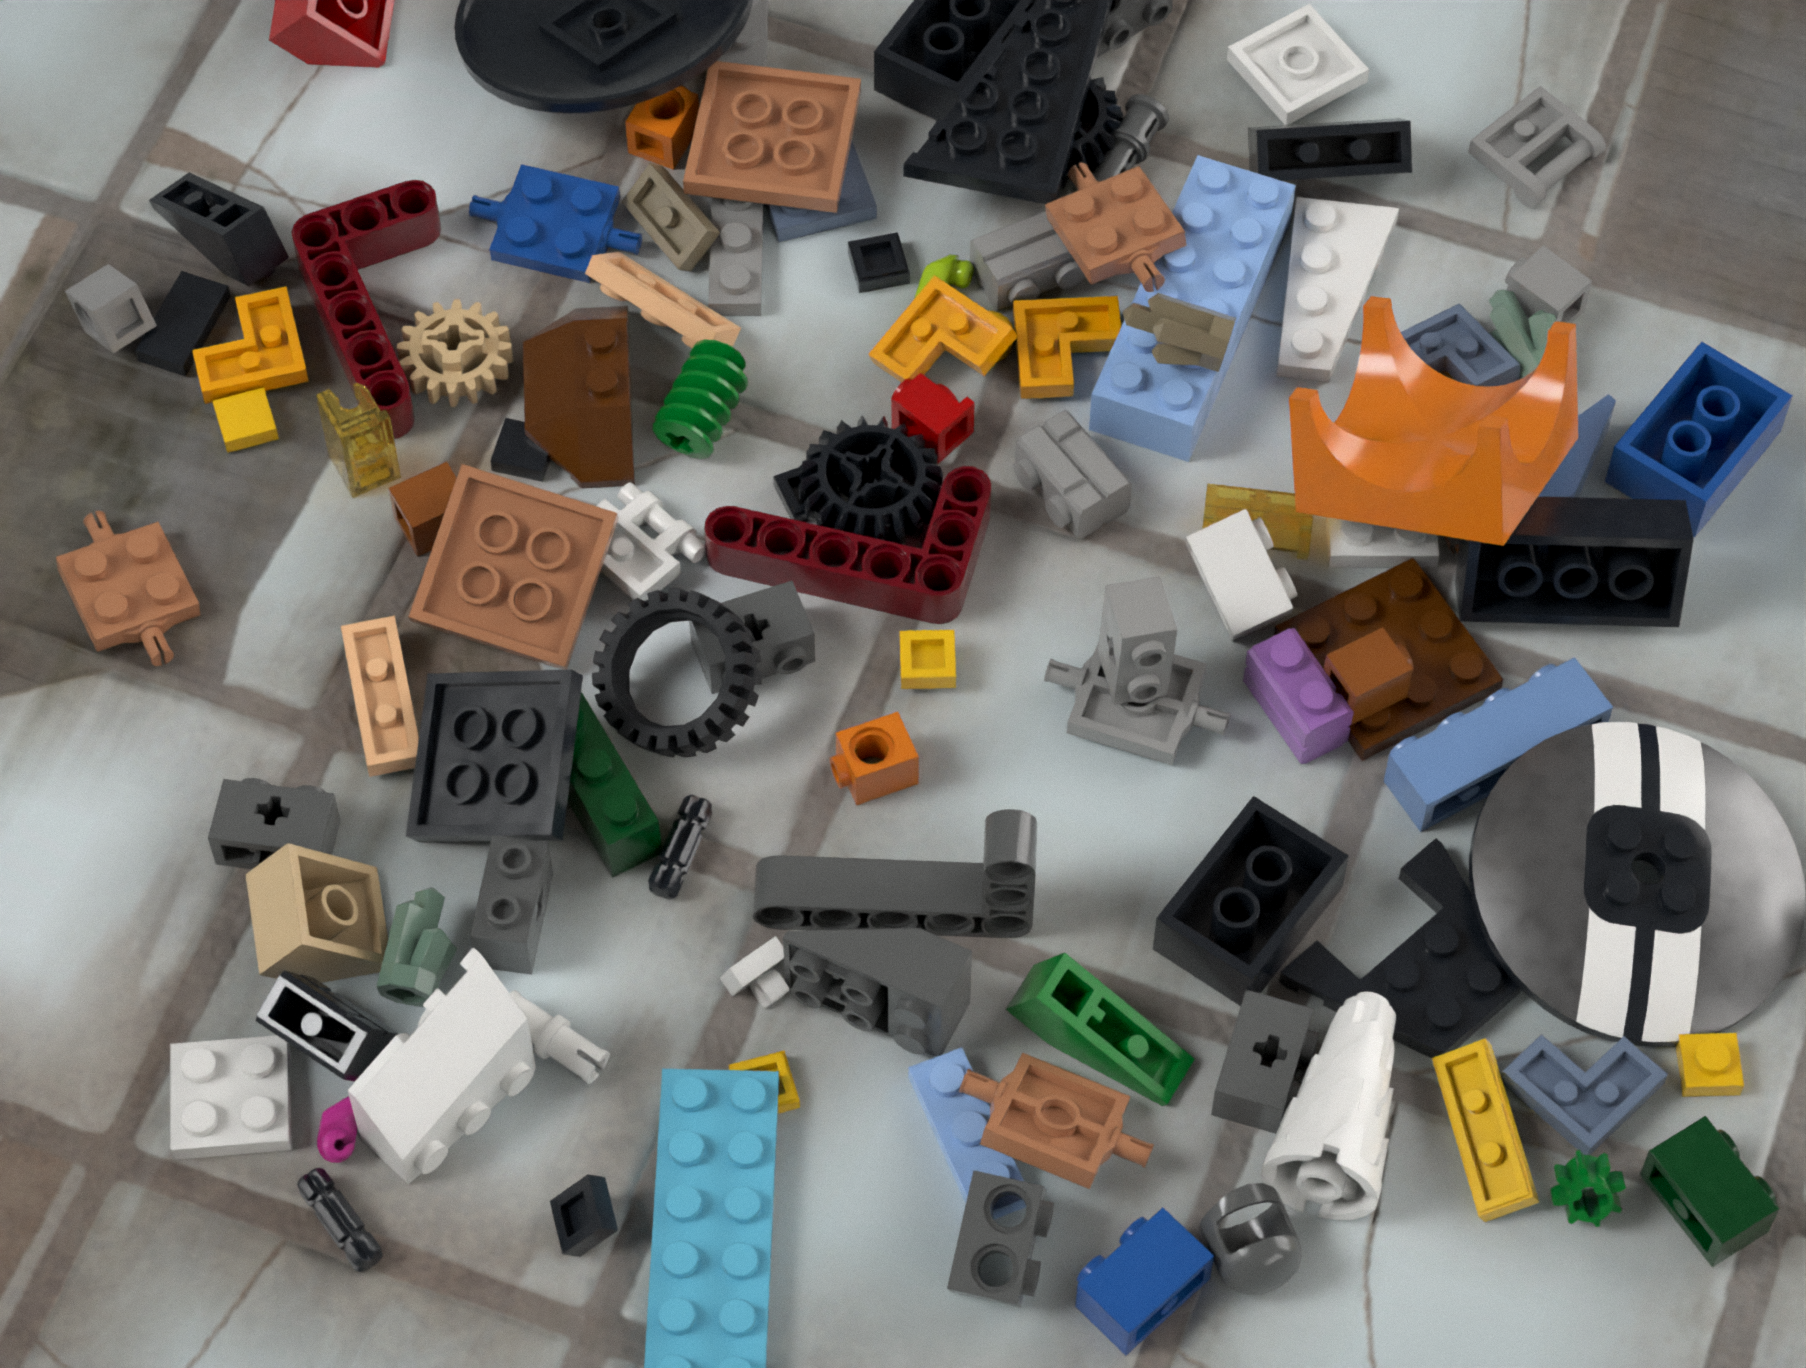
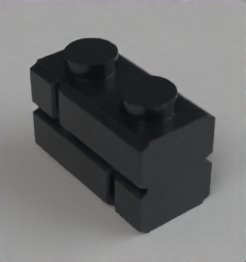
M283 971L278 976L256 1015V1022L343 1080L353 1082L360 1077L396 1035H399V1033L338 993L331 992L329 987L315 978L302 974L298 975L289 971Z

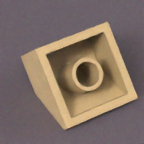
M287 843L245 874L259 975L277 979L283 971H289L298 975L302 974L313 977L323 983L380 972L388 942V934L377 867Z

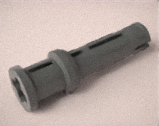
M1135 94L1128 99L1125 104L1126 114L1121 121L1120 128L1111 132L1116 145L1113 150H1109L1104 154V162L1096 167L1092 173L1097 181L1100 182L1128 171L1135 164L1143 162L1150 153L1149 143L1156 131L1162 130L1169 121L1167 109L1159 101L1143 94Z

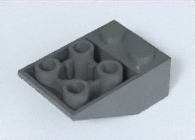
M921 928L787 931L783 937L785 982L794 999L810 1008H820L822 1006L842 1015L847 1023L859 1030L871 1031L874 1029L894 1038L900 1047L911 1053L921 1055L926 1052L935 1057L942 1055L970 1004L972 951Z

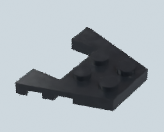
M1437 838L1401 867L1398 878L1437 914L1361 979L1354 975L1318 940L1281 970L1279 982L1284 987L1296 993L1299 989L1324 1000L1323 1006L1335 1012L1343 1006L1346 999L1356 996L1360 992H1373L1383 996L1388 1000L1389 1006L1392 1007L1396 1014L1392 1039L1431 1059L1460 1047L1521 992L1518 985L1509 977L1497 961L1486 942L1476 917L1471 892L1445 847Z

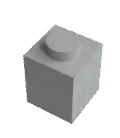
M1543 245L1528 260L1525 257L1520 258L1507 273L1505 283L1508 284L1507 290L1514 292L1527 318L1539 310H1544L1554 314L1558 322L1573 323L1585 312L1592 280Z

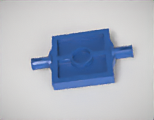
M523 164L519 168L511 192L502 202L474 195L469 206V216L497 222V230L489 249L492 261L590 283L592 279L585 274L592 255L605 254L608 248L638 255L639 248L642 245V233L614 228L613 218L621 198L618 186Z

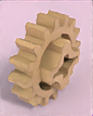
M454 299L451 309L444 310L438 302L433 303L432 315L427 316L417 311L414 314L416 327L403 326L401 329L403 342L397 343L399 363L407 380H410L412 392L416 395L427 389L429 403L435 404L441 396H447L450 407H456L459 397L467 396L468 400L475 404L478 403V391L483 389L493 395L497 392L495 378L507 380L509 377L507 364L513 362L509 329L507 326H500L499 316L495 311L483 316L481 303L475 302L469 310L462 309L460 299Z

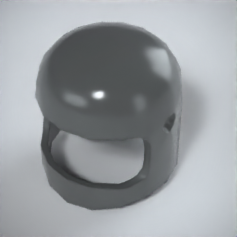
M1264 1183L1246 1184L1232 1190L1221 1198L1200 1221V1230L1209 1251L1214 1255L1213 1261L1223 1282L1235 1292L1246 1295H1259L1273 1291L1287 1283L1299 1269L1302 1259L1299 1239L1279 1193L1270 1185ZM1273 1203L1267 1210L1244 1223L1230 1228L1219 1229L1222 1219L1239 1209L1254 1204Z

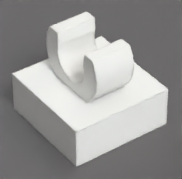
M776 936L730 967L720 977V980L732 997L750 985L754 996L766 1009L790 990L782 976L774 969L784 960L782 944Z

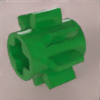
M1576 1150L1575 1157L1565 1166L1560 1164L1554 1166L1556 1181L1559 1184L1550 1188L1552 1202L1554 1206L1566 1205L1565 1210L1568 1223L1573 1224L1577 1220H1581L1583 1222H1592L1595 1227H1599L1601 1220L1607 1217L1611 1211L1616 1213L1622 1211L1620 1198L1617 1193L1626 1189L1622 1171L1610 1172L1611 1166L1608 1154L1603 1153L1597 1158L1592 1155H1584L1581 1150ZM1586 1187H1593L1589 1190H1583Z

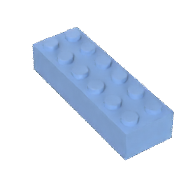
M1197 155L1172 211L1185 231L1186 246L1163 255L1154 263L1165 278L1163 286L1156 290L1153 285L1154 292H1147L1141 283L1132 303L1149 307L1148 299L1160 293L1235 317L1236 321L1220 370L1217 372L1196 365L1157 363L1152 354V349L1158 343L1154 334L1127 326L1124 320L1091 395L1089 430L1187 462L1190 461L1291 223L1296 185Z

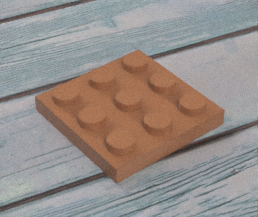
M716 61L707 71L683 179L684 194L837 213L861 95V79Z
M461 464L408 618L412 622L567 670L619 519L618 513Z

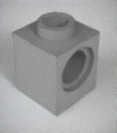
M109 264L65 291L85 333L112 353H115L157 326L137 284Z

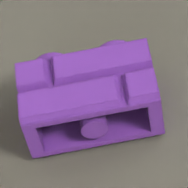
M1289 628L1252 646L1247 651L1245 662L1247 667L1244 669L1243 682L1300 764H1307L1343 746L1348 741L1353 710L1341 694L1335 693L1336 686L1295 628Z

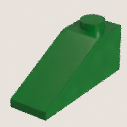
M1065 952L1034 964L1005 1009L1050 1046L1160 1106L1168 1105L1195 1060L1189 1053Z

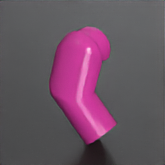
M349 1096L327 1108L321 1116L317 1147L320 1155L331 1163H340L347 1160L355 1148L358 1128Z

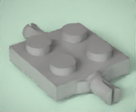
M1098 644L1094 654L1084 663L1082 669L1055 661L1054 659L1049 661L1044 681L1075 689V704L1067 722L1068 734L1169 765H1173L1182 738L1191 730L1192 726L1225 735L1231 713L1199 704V692L1206 676V663L1174 654L1168 696L1157 697L1146 703L1127 702L1114 705L1097 652Z

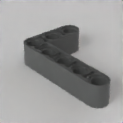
M1004 809L989 814L985 819L983 863L787 855L762 858L756 865L753 919L761 926L779 930L921 928L937 936L1017 938L1024 936L1031 931L1033 925L1037 820L1030 813L1015 809Z

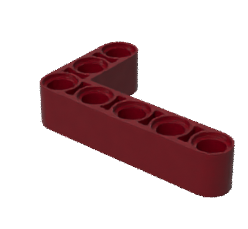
M420 180L404 181L306 214L295 222L291 231L299 271L366 423L374 435L389 440L400 438L413 428L415 417L409 383L358 270L427 247L438 239L441 232V223L436 193L430 184Z
M962 466L949 472L943 481L922 549L737 506H723L709 513L705 520L706 558L709 566L715 572L722 575L769 586L793 581L799 593L927 623L945 624L957 618L963 609L990 521L991 481L983 470L974 466ZM971 499L973 502H961L959 500ZM726 539H736V540H737V541L731 542V543L722 542V540H726ZM958 543L960 546L951 547L945 544ZM778 551H788V552H790V553L784 554V555L774 554V552H778ZM830 563H839V564H842L841 566H838V567H829V566H826V564H830ZM891 575L895 578L881 579L878 576ZM943 587L948 590L940 592L933 591L931 588Z

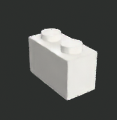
M1244 509L1186 537V546L1232 641L1292 613L1293 606L1290 600L1297 597L1298 594L1285 567L1283 566L1275 570L1266 550L1273 548L1274 544L1261 517L1252 521L1247 510Z

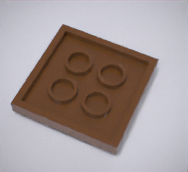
M1414 558L1390 568L1275 626L1274 636L1289 628H1295L1323 669L1327 654L1382 627L1395 644L1401 643L1408 651L1414 670L1407 698L1349 726L1348 742L1362 761L1446 719L1448 716L1468 708L1502 688L1504 680Z

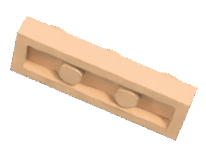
M619 251L592 255L585 274L601 284L600 290L604 294L616 300L629 301L642 309L640 314L644 319L658 326H669L682 334L681 340L690 348L697 341L704 339L717 340L730 346L734 345L741 327Z
M395 615L342 625L341 632L369 777L415 768L419 736Z

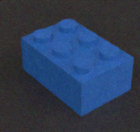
M1701 341L1615 444L1605 482L1632 499L1686 500L1693 537H1696L1779 435L1793 395Z

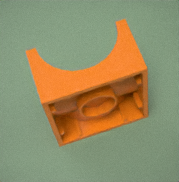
M1371 296L1363 305L1362 343L1354 382L1345 406L1336 421L1333 423L1323 410L1318 390L1297 387L1289 397L1296 512L1504 546L1578 439L1576 324L1558 321L1553 323L1548 330L1547 344L1540 364L1524 378L1500 386H1474L1448 378L1421 360L1409 347L1397 326L1391 299Z

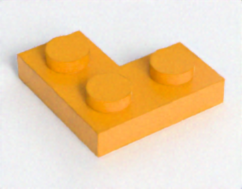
M934 275L868 355L876 366L900 382L908 378L914 379L919 373L925 375L945 350L985 376L1014 342L1017 335L1013 327Z
M286 286L235 297L244 339L192 350L205 404L213 403V400L264 387L265 391L309 382Z
M1118 296L1015 300L1013 302L1021 399L1073 396L1074 378L1071 353L1111 351L1121 329Z

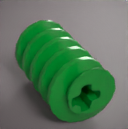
M704 339L695 343L690 351V357L684 362L681 367V373L672 384V390L664 399V406L660 408L655 416L652 430L663 444L689 457L705 459L711 456L714 451L712 442H717L723 434L721 426L726 425L730 421V410L735 409L740 402L739 393H743L748 386V378L743 373L746 363L741 353L730 345L717 340Z

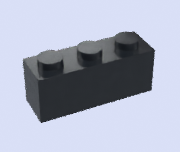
M1395 118L1248 127L1249 171L1280 181L1412 173L1411 120Z

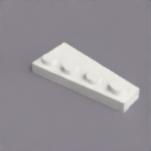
M1296 197L1277 377L1320 382L1330 381L1350 334L1353 320L1366 296L1369 282L1379 265L1388 237L1392 234L1397 222L1399 208Z

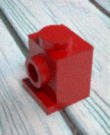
M919 373L914 379L908 378L901 382L891 397V428L895 429L905 422L908 428V437L922 433L925 440V448H935L937 464L974 433L975 402L966 397L959 403L948 387L943 384H935L922 373Z

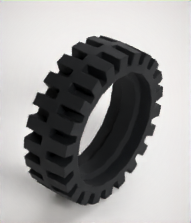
M669 588L668 593L660 590L647 593L648 600L644 601L636 598L627 604L631 610L629 613L624 614L618 611L611 619L616 625L614 630L610 632L604 629L599 639L605 644L603 652L595 650L593 663L599 666V672L592 673V685L600 691L599 694L594 695L597 705L606 712L603 715L609 725L618 730L617 733L645 750L662 756L675 757V755L684 758L696 756V751L708 753L717 749L715 742L718 740L727 743L733 738L735 734L732 728L736 724L743 727L750 717L744 713L747 706H756L759 695L753 691L754 685L762 684V672L756 668V663L762 662L759 650L752 644L756 640L751 631L743 625L744 622L722 603L702 593L692 590L688 592L681 588ZM692 621L704 625L718 638L725 654V678L717 698L700 717L684 725L663 726L649 721L636 708L630 694V669L638 648L653 631L670 622Z

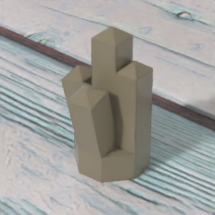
M1160 293L1148 299L1149 307L1132 303L1123 311L1127 326L1154 334L1158 343L1152 349V354L1157 363L1196 365L1219 372L1236 321L1235 317Z

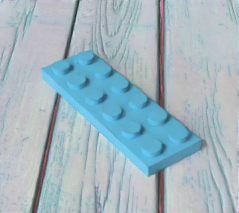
M662 1068L644 1368H766L779 1071Z

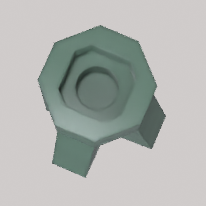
M1504 289L1497 290L1489 299V303L1493 308L1489 316L1497 329L1490 332V334L1520 364V379L1533 372L1540 364L1547 344L1548 330L1556 321V317L1554 314L1539 310L1527 318L1514 292Z
M433 887L417 891L414 900H409L396 906L376 986L380 996L396 1003L424 1007L423 1004L439 987V983L458 949L445 932L438 928L445 897Z

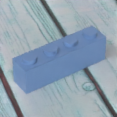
M1575 657L1557 667L1555 664L1546 665L1536 671L1528 682L1513 690L1509 688L1500 689L1490 695L1482 706L1467 714L1463 712L1454 713L1444 719L1436 730L1419 739L1416 736H1411L1399 742L1389 754L1384 783L1419 831L1422 832L1488 797L1506 770L1525 752L1545 739L1580 726L1609 722L1613 706Z

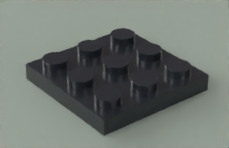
M572 669L428 673L406 837L418 842L491 841L492 835L533 841H563L583 675Z

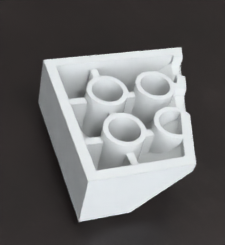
M474 947L459 963L467 972L447 994H444L437 988L423 1004L426 1010L418 1022L417 1029L411 1035L408 1033L396 1035L347 1090L360 1139L408 1185L421 1173L428 1174L434 1171L447 1156L448 1148L464 1134L471 1135L477 1132L490 1117L491 1109L507 1095L512 1097L520 1093L529 1084L536 1069L527 1017L484 957Z

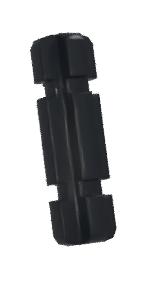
M687 795L683 798L677 812L680 816L674 820L659 854L660 863L654 866L648 880L649 891L652 894L668 900L678 896L684 882L681 878L687 874L703 837L701 831L707 828L712 816V804L707 799L699 798L695 795Z
M314 1168L308 1174L303 1175L297 1182L299 1193L309 1207H313L316 1217L337 1246L346 1253L345 1257L355 1271H367L382 1259L383 1255L380 1245L372 1234L365 1230V1224L341 1191L336 1190L334 1187L335 1183L325 1169Z

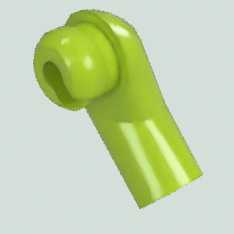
M949 254L929 263L923 270L914 299L934 275L950 286L953 284L962 289L968 287L974 274L973 264L968 260H959V256Z

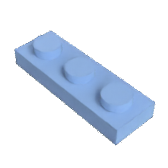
M961 1047L908 1067V1078L966 1203L973 1170L1020 1181L1024 1180L1014 1158L980 1145L984 1128L990 1118V1106L987 1102L959 1092L967 1070L971 1069L973 1071ZM1003 1196L994 1205L993 1218L997 1219L1026 1207V1204L1018 1196Z

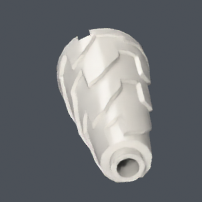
M1360 992L1356 996L1346 999L1343 1006L1337 1011L1329 1026L1319 1054H1315L1311 1059L1296 1097H1293L1284 1113L1261 1170V1178L1264 1184L1274 1187L1279 1193L1282 1202L1303 1212L1307 1200L1321 1204L1318 1218L1354 1220L1365 1217L1376 1209L1382 1190L1381 1180L1389 1139L1384 1138L1394 1089L1390 1088L1389 1084L1395 1049L1392 1037L1396 1014L1392 1007L1389 1006L1388 1000L1377 993Z

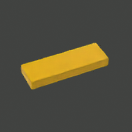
M1484 1038L1432 1058L1479 1218L1487 1222L1540 1203L1490 1042Z

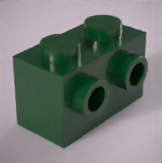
M1706 1116L1650 1149L1640 1172V1176L1711 1267L1716 1266L1767 1234L1780 1209L1776 1205V1197L1769 1184L1762 1177L1753 1176L1741 1161L1739 1150L1733 1139L1725 1131L1717 1130Z

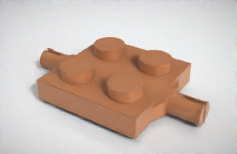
M1079 163V170L1074 165L1069 170L1068 177L1078 191L1047 203L1045 207L1048 221L1090 284L1093 285L1115 275L1135 273L1145 291L1154 292L1153 285L1156 290L1160 289L1164 284L1165 278L1154 263L1163 255L1186 246L1185 231L1140 166L1099 182L1095 179L1087 164Z
M95 511L96 521L92 513L88 514L84 518L83 523L94 542L89 546L57 556L56 563L59 574L96 651L99 652L122 643L143 642L154 666H162L161 656L164 663L167 664L173 659L174 653L163 634L175 624L200 616V607L159 522L115 535L103 511Z
M1023 1052L1013 1072L1004 1077L1001 1082L968 1069L959 1089L960 1093H965L991 1104L990 1118L984 1128L980 1145L1088 1189L1091 1188L1100 1166L1110 1159L1112 1154L1145 1168L1154 1147L1153 1143H1147L1122 1132V1118L1131 1096Z

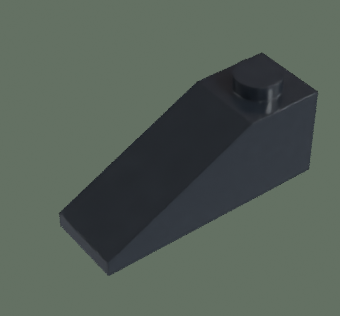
M190 172L149 200L153 209L223 274L247 286L268 279L275 272L277 266L290 258L263 206Z

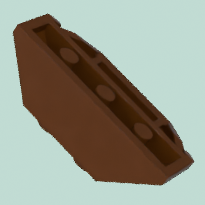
M628 306L576 308L523 341L525 435L546 451L548 457L568 472L570 478L580 488L620 487L630 482L635 485Z

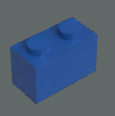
M1163 1207L1149 1220L1143 1216L1135 1220L1120 1237L1119 1243L1121 1245L1106 1259L1102 1255L1094 1257L1077 1277L1078 1285L1075 1307L1125 1356L1211 1278L1214 1255Z

